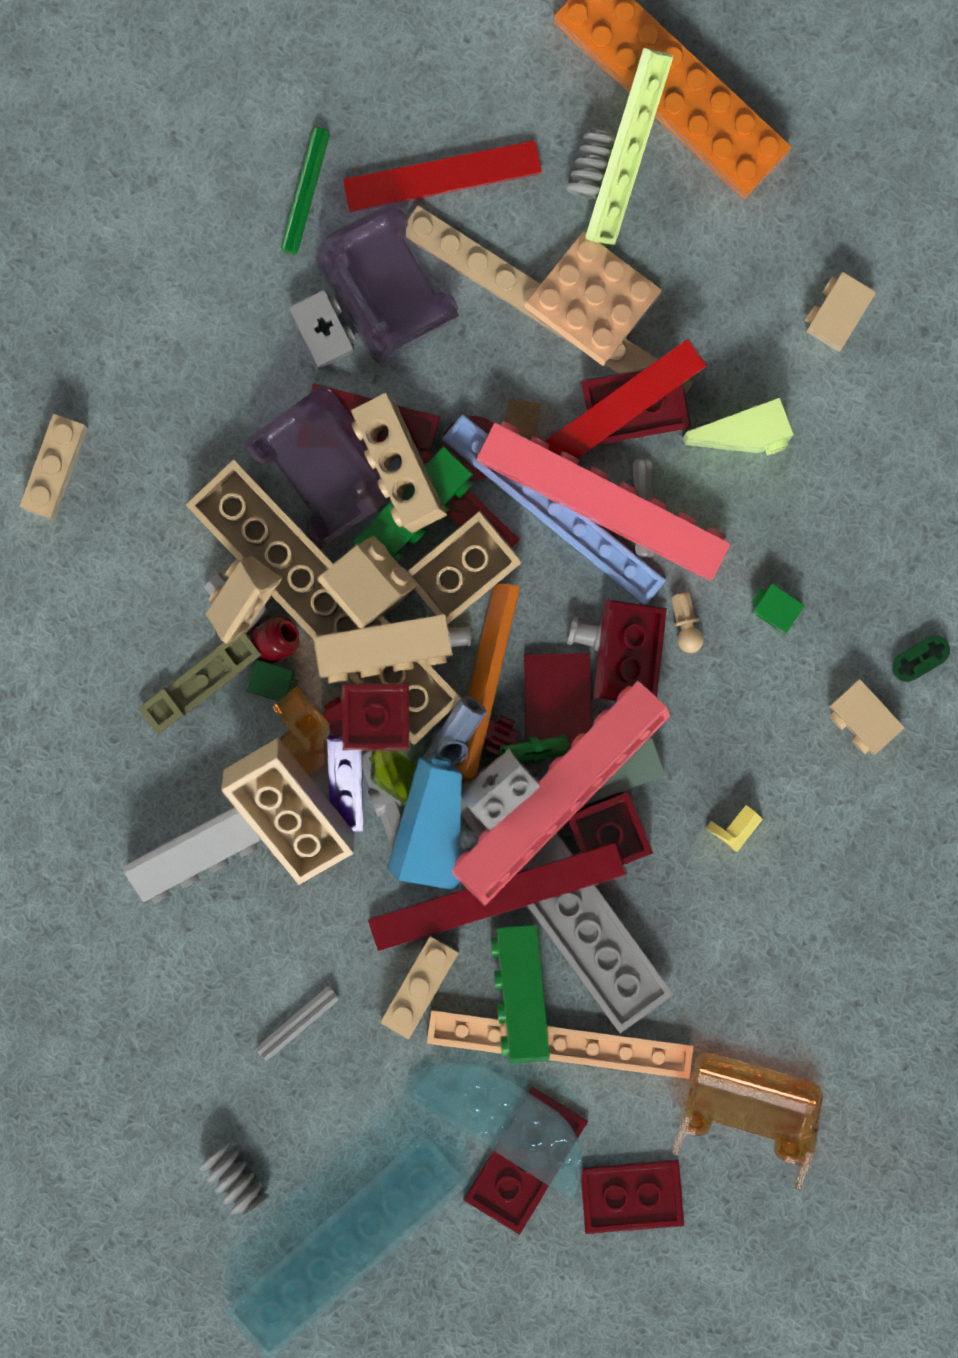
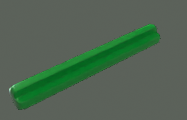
M314 127L312 130L281 244V250L292 255H296L299 251L330 137V132L321 127Z

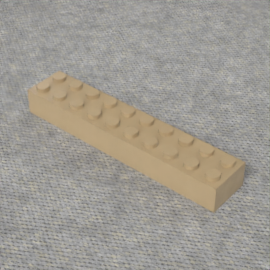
M234 459L186 504L187 508L237 560L241 561L251 555L282 578L271 596L312 639L313 637L360 629L317 580L321 574L334 564ZM382 616L364 628L390 623ZM425 660L413 662L414 668L394 672L393 666L380 668L381 674L369 677H361L360 672L347 674L355 684L409 683V740L414 746L454 709L461 698L431 666H427Z

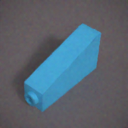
M433 756L432 760L419 758L387 870L399 881L458 891L460 882L454 876L452 870L455 868L454 864L460 856L462 773L451 765V760L445 757Z

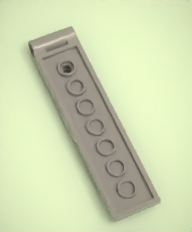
M497 757V758L494 759L492 762H490L488 765H486V766L483 767L481 770H479V771L477 772L476 777L479 776V775H480L485 769H487L492 763H494L499 757ZM467 779L461 783V790L474 779ZM461 797V815L479 838L488 828L469 809ZM556 833L519 872L573 855ZM595 885L527 905L620 1034L674 995Z

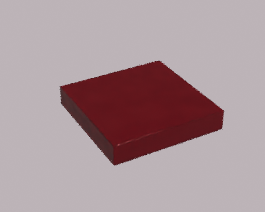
M409 683L342 684L343 752L409 751Z

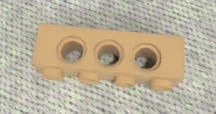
M384 393L351 410L355 419L351 423L358 439H364L368 450L364 452L366 459L372 469L377 468L381 479L377 480L383 495L386 498H391L394 508L391 509V514L399 527L403 526L413 533L446 516V511L395 400L387 393ZM383 429H389L387 439L383 442H377L379 432ZM401 457L402 464L400 468L396 471H390L391 462ZM415 486L414 496L409 500H404V491L408 487Z

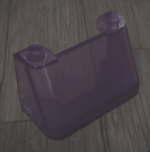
M393 202L326 236L315 252V258L321 272L368 352L378 364H383L459 317L455 299L450 294L446 295L442 291L435 293L403 238L406 235L408 221L405 214L400 209L397 210Z
M318 387L243 442L248 449L249 455L256 462L267 465L275 461L312 512V515L306 520V532L320 550L373 514L391 499L390 497L386 498L380 490L377 480L381 479L377 468L372 469L366 459L364 452L368 448L364 439L359 440L351 424L354 422L333 392L326 387Z

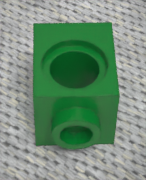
M771 584L767 590L762 586L751 601L755 605L751 613L781 633L786 634L805 605L774 584Z

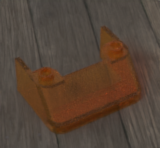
M702 1053L697 1056L692 1068L677 1122L672 1154H679L685 1134L702 1136L709 1132L712 1122L775 1140L774 1152L777 1157L786 1163L797 1165L794 1189L801 1190L815 1154L823 1092L815 1083L713 1053Z

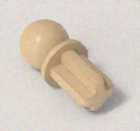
M685 592L673 595L671 602L676 623L673 625L674 627L681 626V632L677 638L678 646L686 653H695L701 649L704 638L702 633L697 628H694L693 623L699 622V618H695L690 594Z

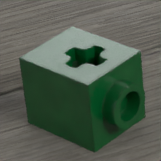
M255 660L246 692L285 704L287 697L294 698L299 680L293 679L294 671Z

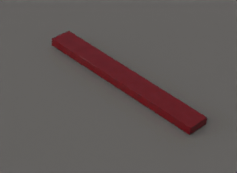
M615 842L518 872L486 905L466 888L369 918L368 923L377 950L381 951L622 877L627 874V870L618 843Z

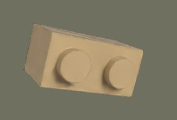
M842 272L838 279L833 276L831 277L822 294L827 296L821 307L815 304L805 320L810 324L806 330L807 333L838 352L845 345L876 294L874 290Z
M860 679L856 680L828 706L832 711L829 715L830 719L841 730L847 727L855 736L851 741L864 755L868 751L872 755H876L905 728Z

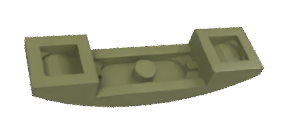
M246 633L228 644L223 642L215 648V651L138 708L157 734L173 725L261 656V653Z

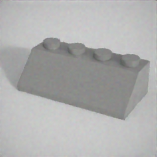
M236 807L121 868L141 900L146 902L151 899L154 905L171 896L169 889L180 884L182 889L198 882L200 880L198 874L209 868L211 873H214L229 865L227 858L237 853L243 858L258 850L259 848L256 843L262 839Z

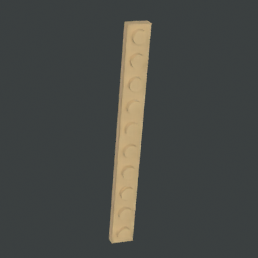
M420 206L416 207L401 230L400 235L574 345L525 308L526 302L541 285L540 283ZM625 338L605 363V366L616 373H623L647 368L658 359ZM690 379L683 383L685 395L693 384V381Z

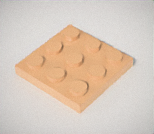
M583 231L529 298L525 308L604 366L654 303L662 290L600 243L585 239L586 233Z

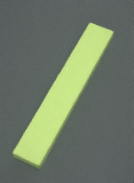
M648 48L643 49L585 239L611 245L616 243L674 55Z

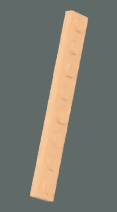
M431 1010L427 1044L501 1053L500 1036H506L505 1023H498V1019ZM547 1026L549 1060L685 1079L690 1078L693 1045Z

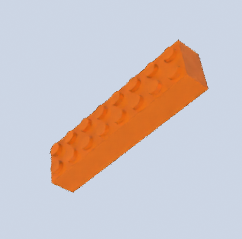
M568 0L554 15V24L629 94L644 48L674 55L655 118L744 201L789 154L792 146L635 0Z

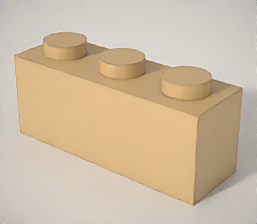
M56 414L52 415L20 503V508L55 521L88 430L84 424Z
M430 935L380 1023L409 1040L459 951Z

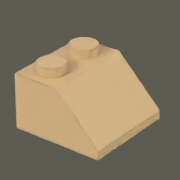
M375 536L356 545L317 579L360 629L395 609L417 586L410 578L409 573L389 554L385 545L379 542Z
M251 555L241 561L236 559L225 574L229 579L223 587H217L208 600L212 605L206 615L220 639L226 644L250 629L282 580L280 576Z

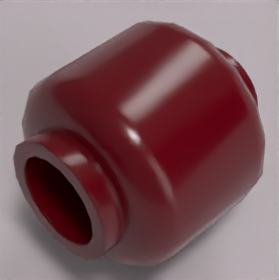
M274 616L259 623L251 633V641L261 653L259 658L268 663H275L293 655L300 643L297 627L284 616Z

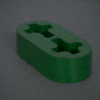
M931 636L922 640L894 658L891 664L893 676L901 682L916 680L948 659L950 655L949 643L940 636ZM931 641L934 645L941 644L943 646V650L940 651L941 658L938 660L935 656H931L926 660L921 656L930 649L928 644ZM903 658L907 662L917 658L920 662L912 668L913 675L910 677L907 673L900 674L898 671L902 666L900 660Z

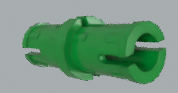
M564 734L544 739L531 737L528 738L527 742L501 745L500 757L507 750H510L521 763L531 761L533 764L541 763L544 758L565 756L569 751V742Z

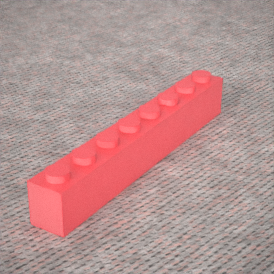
M505 421L501 425L494 423L475 460L476 462L708 581L714 578L731 545L724 541L725 534L711 527H708L707 531L695 526L697 520L689 515L679 512L676 516L666 511L667 505L653 497H649L647 501L637 496V489L624 482H620L618 486L608 481L609 475L595 467H591L589 471L577 465L579 460L568 453L561 452L559 456L549 451L550 445L539 438L532 436L531 440H528L518 435L520 429Z
M639 681L632 687L627 686L617 697L618 702L610 710H603L596 717L594 726L586 734L581 733L574 739L571 749L563 758L561 756L557 757L549 765L548 773L540 781L536 780L540 785L539 789L493 829H486L478 838V844L470 852L466 851L458 857L452 873L484 905L522 869L670 717L667 707Z

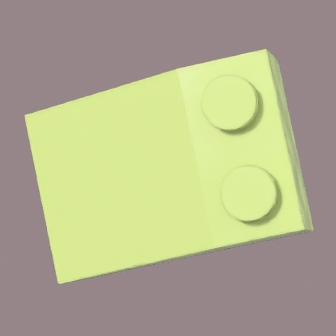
M778 398L688 431L683 437V442L689 446L753 453L766 451L768 456L786 449L785 447L788 446L787 442H789L794 434L782 402Z

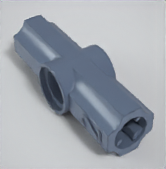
M468 696L460 698L446 722L440 723L432 730V744L423 758L432 760L433 756L445 757L452 761V766L462 762L468 754L466 744L487 713L485 707L474 698Z

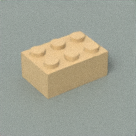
M480 511L407 572L417 585L414 588L415 591L436 616L445 614L448 625L523 561Z

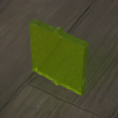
M372 751L371 757H369L371 762L370 781L406 805L413 782V772L417 765L397 751Z

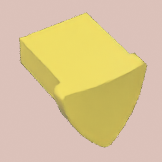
M745 805L726 831L713 821L708 824L706 829L725 842L734 851L738 852L760 824L762 818Z

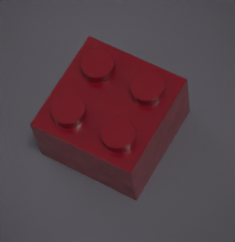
M629 792L576 812L568 820L580 853L617 842L625 865L653 854Z

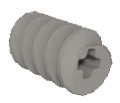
M590 128L589 131L592 133L584 134L583 141L589 146H581L579 149V153L584 158H578L575 161V166L580 170H575L571 173V178L576 183L568 184L567 191L575 196L596 202L616 136L603 130Z
M230 1142L205 1160L199 1170L200 1172L212 1171L207 1179L208 1183L220 1182L215 1189L216 1194L228 1193L222 1203L224 1205L235 1203L230 1214L242 1213L244 1216L265 1201L270 1195L268 1193L257 1195L262 1184L260 1182L249 1184L254 1177V1173H241L247 1163L245 1161L234 1163L239 1152L237 1150L226 1152L231 1144Z

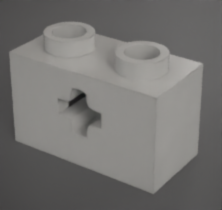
M323 290L289 307L292 317L319 370L354 353L352 344L356 343V339L349 325L342 327L337 317L342 311L334 295L328 298ZM322 321L326 325H333L329 328L330 335L326 337L322 332L316 333L320 329L318 323Z
M507 750L461 790V797L478 819L491 830L539 789L540 785L520 760L510 750Z

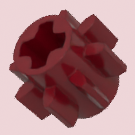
M502 715L498 721L490 718L484 743L488 744L485 751L499 757L501 745L515 744L520 731L512 728L515 721Z

